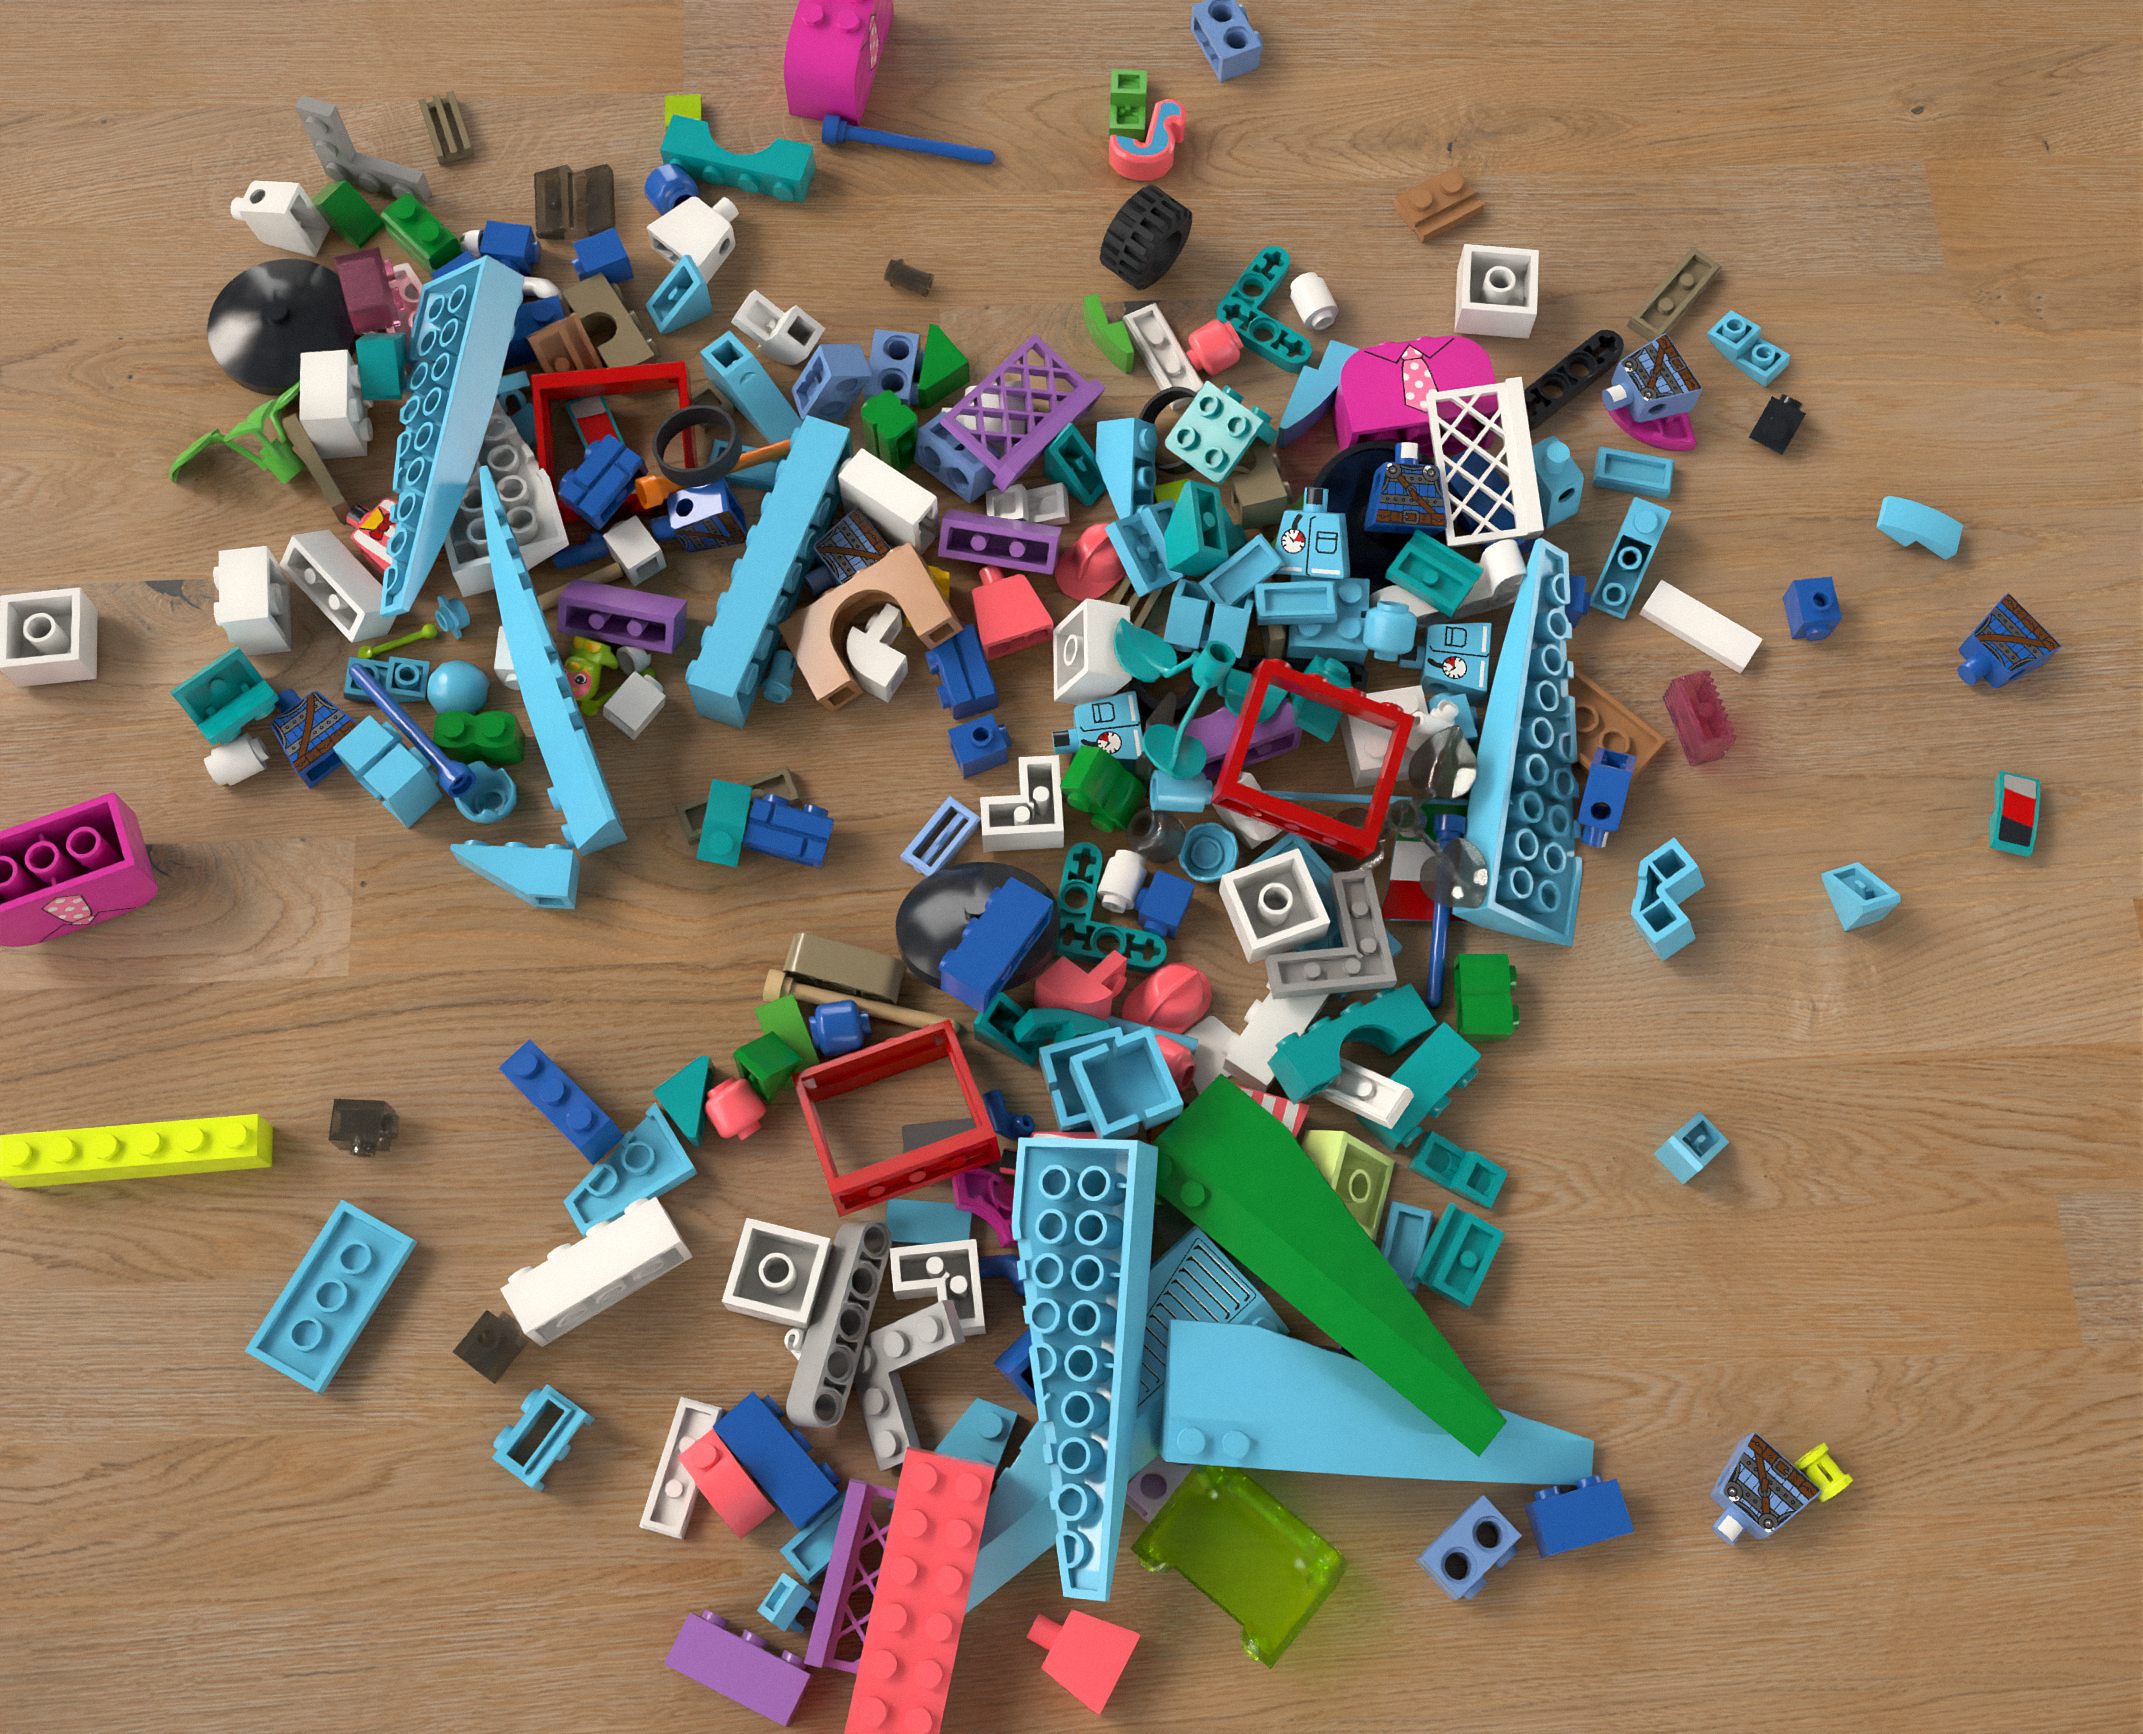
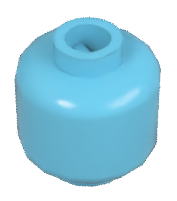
M1378 601L1377 607L1370 608L1367 611L1363 644L1368 649L1375 651L1374 658L1397 661L1398 654H1405L1412 650L1417 617L1414 613L1408 611L1409 605L1393 601Z

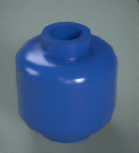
M675 164L658 166L646 179L644 187L645 196L662 216L691 197L699 198V189L694 180L683 168Z
M851 999L821 1004L816 1008L815 1016L809 1017L814 1049H821L822 1053L827 1057L860 1051L864 1047V1036L872 1035L868 1012H859L856 1002Z

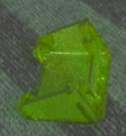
M1196 1464L1130 1548L1137 1555V1560L1145 1569L1152 1573H1158L1159 1571L1168 1573L1174 1568L1242 1626L1239 1635L1243 1642L1241 1647L1245 1654L1257 1663H1264L1270 1669L1336 1589L1347 1569L1345 1558L1333 1545L1239 1467Z

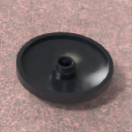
M279 259L264 262L236 276L217 296L208 318L207 335L209 346L222 370L234 382L256 393L281 396L300 381L301 353L348 350L352 358L356 351L355 341L360 338V335L353 326L356 300L341 277L318 263L302 259Z
M1367 441L1342 450L1321 468L1310 488L1329 489L1327 512L1345 514L1350 561V577L1348 578L1370 579L1369 595L1383 588L1396 585L1385 578L1386 572L1407 542L1413 537V534L1364 531L1375 471L1385 462H1395V447L1398 443L1392 441ZM1419 452V464L1435 465ZM1448 484V491L1450 494L1453 495L1451 488ZM1450 502L1453 514L1456 511V506ZM1457 517L1453 521L1455 536L1457 530ZM1445 530L1436 536H1430L1447 546Z
M971 862L937 871L918 883L907 894L899 908L896 917V937L902 960L920 980L941 990V971H939V965L942 958L949 949L956 950L963 941L962 934L972 918L976 917L979 919L986 910L985 904L991 892L996 887L1002 889L1008 879L1013 877L1053 900L1051 922L1000 992L1011 990L1037 976L1050 963L1057 951L1061 938V919L1054 895L1043 882L1032 874L1006 864Z

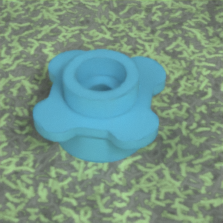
M444 595L438 596L439 609L435 611L438 624L445 632L451 630L456 639L461 638L462 633L460 629L470 625L467 609L457 597L447 600Z

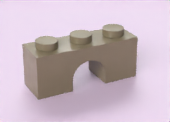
M602 272L562 291L569 314L575 312L578 315L589 338L603 332L615 334L610 341L597 347L604 368L656 364V360L661 358L654 341L651 338L645 340L640 333L643 331V327L636 313L633 310L627 312L623 306L626 301L618 285L615 282L609 284Z
M1258 436L1232 470V472L1241 471L1247 473L1232 477L1231 504L1238 522L1244 531L1280 523L1284 511L1287 510V505L1292 504L1290 486L1287 481L1282 482L1279 476L1281 468L1276 453L1271 454L1268 448L1269 444Z

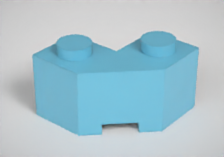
M1675 838L1640 861L1636 898L1633 899L1631 916L1638 933L1662 962L1696 939L1690 920L1677 905L1705 886L1699 866Z

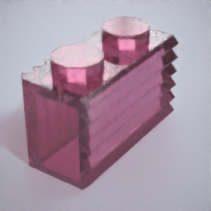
M379 247L335 256L334 259L355 334H368L370 331L376 332L378 329L384 330L385 328L391 329L392 326L398 327L401 323L397 311L404 310V305L399 288H391L390 282L397 281L391 258L383 260Z
M1708 670L1673 679L1670 686H1668L1669 689L1662 696L1691 767L1723 759L1737 738L1736 735L1732 734L1734 728L1730 727L1731 721L1727 720L1728 714L1724 713L1726 707L1721 705L1723 700L1718 698L1720 693L1715 691L1717 686L1712 684L1714 679L1709 677L1711 672Z

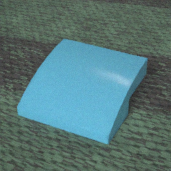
M1173 498L1148 506L1139 513L1114 521L1105 527L1138 597L1179 581L1180 578L1184 579L1190 576L1168 569L1164 533L1176 506Z

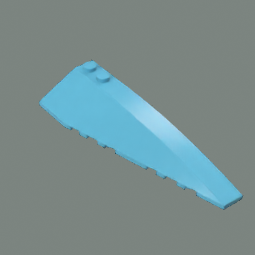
M485 465L479 467L483 512L494 585L505 636L523 701L554 785L547 789L555 811L562 809L567 824L562 825L561 829L569 849L576 846L581 856L628 839L488 466Z

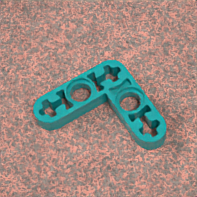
M1268 246L1257 254L1219 303L1216 310V319L1225 324L1229 321L1226 319V315L1238 314L1239 318L1234 317L1229 322L1235 329L1244 347L1286 372L1299 373L1304 365L1308 366L1312 354L1310 342L1304 336L1261 311L1286 279L1290 265V257L1287 251L1278 246ZM1274 261L1278 262L1279 266L1274 265L1268 272V276L1265 277L1266 265H1271ZM1247 285H1257L1262 289L1263 293L1257 297H1250L1243 292V288ZM1244 326H1248L1247 331L1243 330ZM1259 329H1266L1274 337L1270 341L1261 342L1254 337L1253 333ZM1280 340H1283V345L1279 344ZM1295 350L1301 352V355H1295L1293 358L1288 356V352L1293 353Z
M1089 842L1075 844L1069 849L1057 898L1061 919V935H1065L1066 929L1074 930V937L1086 940L1087 932L1093 934L1090 939V951L1084 950L1085 941L1072 940L1070 946L1063 945V938L1061 937L1056 953L1066 958L1099 964L1108 955L1101 953L1096 944L1101 937L1113 936L1120 944L1117 952L1123 956L1126 953L1127 940L1133 941L1132 949L1143 951L1146 945L1154 946V953L1160 955L1152 956L1151 961H1144L1143 954L1140 952L1130 951V959L1127 958L1126 970L1141 973L1155 972L1164 965L1167 955V946L1159 935L1091 921L1102 871V854L1099 848ZM1082 855H1089L1090 862L1093 864L1087 866L1085 881L1077 879L1079 863L1074 860H1081ZM1079 890L1087 895L1088 902L1083 908L1073 909L1066 904V895L1071 891Z

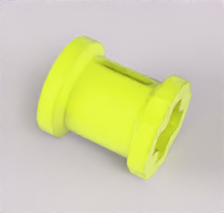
M1825 1442L1813 1448L1793 1464L1794 1467L1799 1471L1802 1470L1808 1479L1822 1490L1817 1496L1821 1503L1835 1496L1853 1481L1850 1474H1843L1827 1453L1829 1447Z

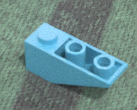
M730 330L700 352L706 377L715 384L770 444L790 439L796 427L801 428L803 422L754 355Z
M1135 417L1097 422L1096 462L1119 519L1139 513L1148 506L1153 505L1154 486L1156 484L1155 450L1158 444L1157 425Z
M1638 497L1633 498L1591 596V607L1623 620L1625 619L1672 511Z
M468 840L464 844H451L450 850L461 865L533 907L575 909L580 862L575 852L567 846L548 844L545 848H530L528 845L519 842H508L505 846H489L488 843L479 840Z

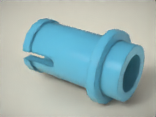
M777 650L773 656L774 659L768 679L762 682L761 687L764 690L763 696L766 699L775 703H783L786 701V698L792 695L793 689L790 685L797 662L790 651Z

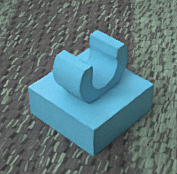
M526 371L501 376L496 397L505 412H508L505 404V399L508 395L514 399L516 408L526 406V397L518 390L530 385Z
M783 1572L757 1611L784 1632L790 1627L793 1631L802 1633L805 1628L796 1621L795 1616L801 1607H807L816 1613L818 1605L809 1598L811 1594L809 1590Z

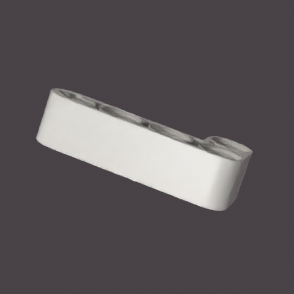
M1502 540L1489 546L1483 552L1480 562L1476 563V565L1484 569L1480 579L1474 584L1472 590L1452 618L1398 585L1383 588L1370 595L1369 608L1377 607L1378 601H1393L1409 605L1408 611L1414 613L1417 617L1415 631L1427 628L1430 625H1439L1502 608L1516 602L1524 574L1527 575L1526 565L1515 540Z

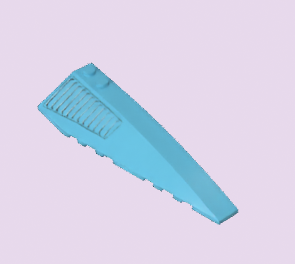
M1197 1226L1191 1228L1150 1266L1142 1369L1128 1481L1159 1455L1169 1319L1257 1325L1282 1335L1290 1332L1266 1299ZM1039 1420L1019 1449L1022 1451L1010 1468L1006 1467L996 1481L998 1486L989 1498L965 1614L1056 1543L1055 1535L1058 1534L1056 1512L1051 1510L1049 1492L1052 1491L1049 1464H1045L1042 1445L1046 1444L1043 1422H1039Z

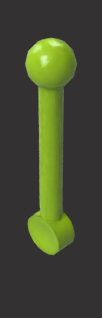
M426 624L421 631L373 648L367 645L362 646L357 652L358 657L374 660L377 654L424 637L433 639L437 635V628L432 624Z
M647 667L640 673L642 677L647 674L655 678V671L651 667ZM622 685L596 700L583 701L581 704L583 714L588 717L594 716L598 712V707L607 703Z

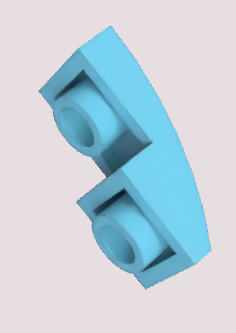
M1730 310L1707 332V338L1734 366L1754 381L1766 387L1789 365L1790 354L1760 338V326Z
M1887 496L1883 499L1876 528L1904 547L1917 541L1944 560L1957 554L1963 527L1961 523L1933 508L1894 496Z
M392 656L389 657V662L349 657L344 699L374 702L349 675V668L353 664H360L396 702L425 701L430 662Z

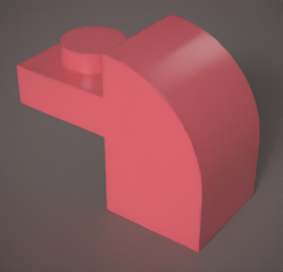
M1114 950L1087 974L1066 957L1062 956L1036 979L1033 1004L1038 1008L1076 1011L1105 1021L1110 1017L1113 998L1122 991L1126 984L1127 958Z
M714 1429L710 1430L677 1457L709 1503L740 1539L776 1511Z

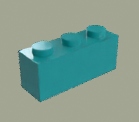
M1443 1022L1389 1078L1410 1088L1414 1094V1097L1393 1128L1389 1129L1357 1114L1355 1119L1391 1152L1401 1143L1408 1148L1424 1131L1419 1124L1429 1114L1434 1119L1437 1118L1452 1100L1447 1095L1456 1085L1463 1090L1479 1073L1474 1066L1482 1055L1448 1024Z

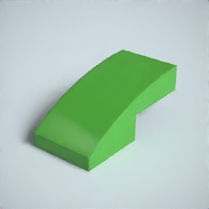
M1111 70L1109 139L1111 135H1118L1137 139L1138 141H1145L1147 71Z
M1098 293L1083 297V320L1093 340L1116 367L1126 374L1133 372L1134 350L1124 322L1108 324Z
M794 994L754 1008L764 1035L773 1031L802 1058L793 1074L811 1068L812 1065H820ZM792 1076L784 1086L786 1091L795 1088Z

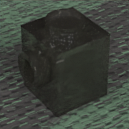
M334 1099L328 1140L339 1150H350L349 1154L358 1157H375L376 1151L390 1152L391 1141L396 1139L399 1133V1116L395 1114L396 1111L386 1101Z
M486 1310L453 1350V1353L485 1378L496 1384L529 1341L518 1334L522 1329L520 1324L503 1311L499 1317H496Z

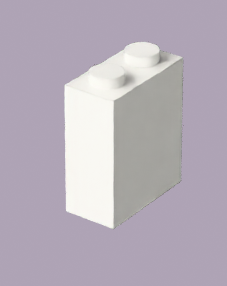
M863 448L853 458L849 457L843 462L838 472V480L844 513L848 515L853 509L859 507L884 540L895 547L903 546L910 542L923 555L940 534L937 497Z

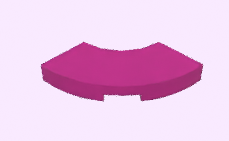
M1625 406L1614 411L1607 410L1621 429L1636 440L1664 450L1687 451L1694 450L1697 444L1687 412L1639 423L1634 421Z
M981 1167L953 1176L952 1184L956 1210L973 1212L985 1219L997 1233L1001 1248H1018V1241L1013 1239L1011 1225L1014 1188L1003 1181L1004 1178Z

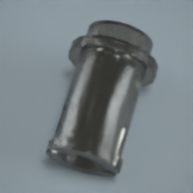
M901 258L898 261L891 259L884 276V280L890 282V287L894 288L898 285L923 297H927L929 293L927 287L931 289L934 279L933 274L904 264V259Z

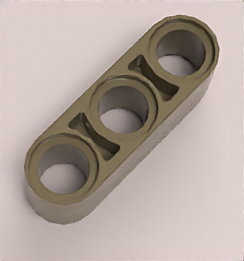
M795 933L782 972H787V977L794 978V981L895 1005L907 966L902 960L886 954L807 933Z

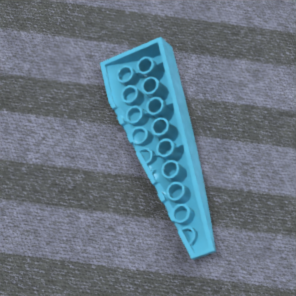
M488 255L422 286L406 351L405 362L412 365L411 375L407 374L404 377L403 391H412V398L400 409L399 421L405 424L406 428L397 439L392 491L399 494L398 505L394 504L390 509L389 521L396 524V529L393 537L387 540L386 554L393 558L392 565L388 566L384 571L380 616L385 618L409 612L445 541L478 458L495 403L508 346L515 334L514 321L517 309L523 300V293L521 291L525 277Z
M1540 538L1535 540L1526 567L1527 575L1524 574L1490 693L1475 764L1452 914L1482 928L1572 947L1582 878V857H1573L1575 839L1581 838L1580 823L1574 820L1573 799L1579 798V783L1575 781V777L1572 774V763L1577 762L1575 697L1569 696L1568 679L1574 678L1573 661H1567L1566 640L1572 639V626L1565 615V605L1570 603L1568 553Z
M1018 1137L1011 1225L1013 1239L1018 1241L1020 1261H1017L1019 1280H1022L1024 1284L1026 1306H1023L1025 1324H1029L1032 1341V1346L1029 1347L1038 1418L1039 1422H1043L1046 1441V1444L1042 1445L1045 1464H1049L1052 1491L1049 1492L1051 1510L1056 1512L1058 1534L1055 1535L1063 1597L1109 1601L1118 1551L1142 1369L1158 1147L1139 1140Z
M1169 1319L1158 1449L1159 1455L1166 1462L1395 1478L1576 1485L1575 1481L1592 1476L1594 1441L1498 1408L1507 1420V1423L1480 1457H1478L1361 1361L1257 1325Z

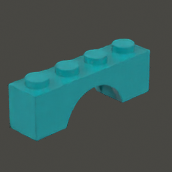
M675 114L671 118L660 148L663 165L675 164L683 168L691 178L704 180L712 185H726L739 188L747 193L757 192L774 196L782 201L792 200L804 203L816 169L813 145L777 138L769 147L757 153L734 154L722 149L714 142L710 134L708 122Z
M1411 983L1397 990L1394 987L1384 988L1372 997V1002L1363 1005L1362 1001L1355 1002L1340 1013L1341 1017L1332 1021L1327 1016L1314 1023L1308 1029L1309 1033L1299 1037L1298 1033L1294 1032L1284 1037L1275 1045L1278 1050L1267 1064L1293 1105L1327 1089L1342 1073L1339 1060L1341 1044L1354 1041L1365 1042L1379 1048L1388 1056H1392L1422 1041L1437 1023Z

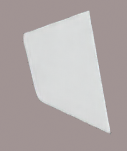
M1215 1016L1207 1017L1183 1034L1198 1039L1196 1052L1192 1057L1193 1061L1196 1062L1193 1082L1199 1095L1220 1074L1227 1078L1231 1076L1230 1073L1222 1069L1226 1056L1221 1052L1233 1032Z

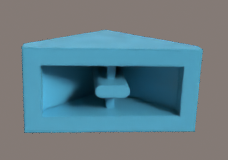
M685 254L645 304L660 334H668L713 313L707 284L691 255Z
M1859 862L1821 873L1823 884L1844 931L1881 921L1901 902L1898 892Z
M1698 1112L1653 1154L1683 1185L1713 1159L1729 1141L1701 1112Z

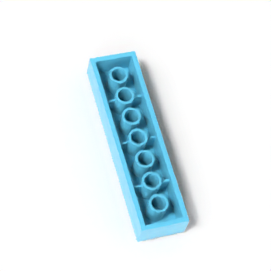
M806 415L801 428L796 427L790 439L791 451L787 460L782 459L777 467L775 487L772 493L767 492L761 504L762 516L757 526L752 525L746 539L747 550L743 559L738 558L735 561L731 572V586L728 592L721 593L716 606V614L718 615L713 626L706 627L701 639L702 651L697 661H691L686 672L685 681L689 686L691 698L694 701L698 715L742 729L782 638V634L777 626L787 620V617L793 612L805 585L803 576L810 573L815 562L812 547L828 532L842 500L838 480L839 469L847 458L854 457L849 428Z

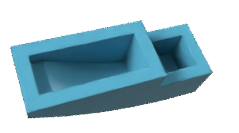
M1330 340L1318 370L1303 366L1278 428L1279 435L1277 436L1275 446L1284 448L1318 423L1331 409L1335 402L1342 368L1347 359L1359 351V349Z

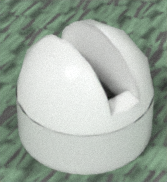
M471 230L460 237V249L463 253L468 250L476 260L481 258L479 251L484 230Z
M624 645L616 652L619 666L628 676L634 671L640 674L651 663V654L647 655L643 648Z

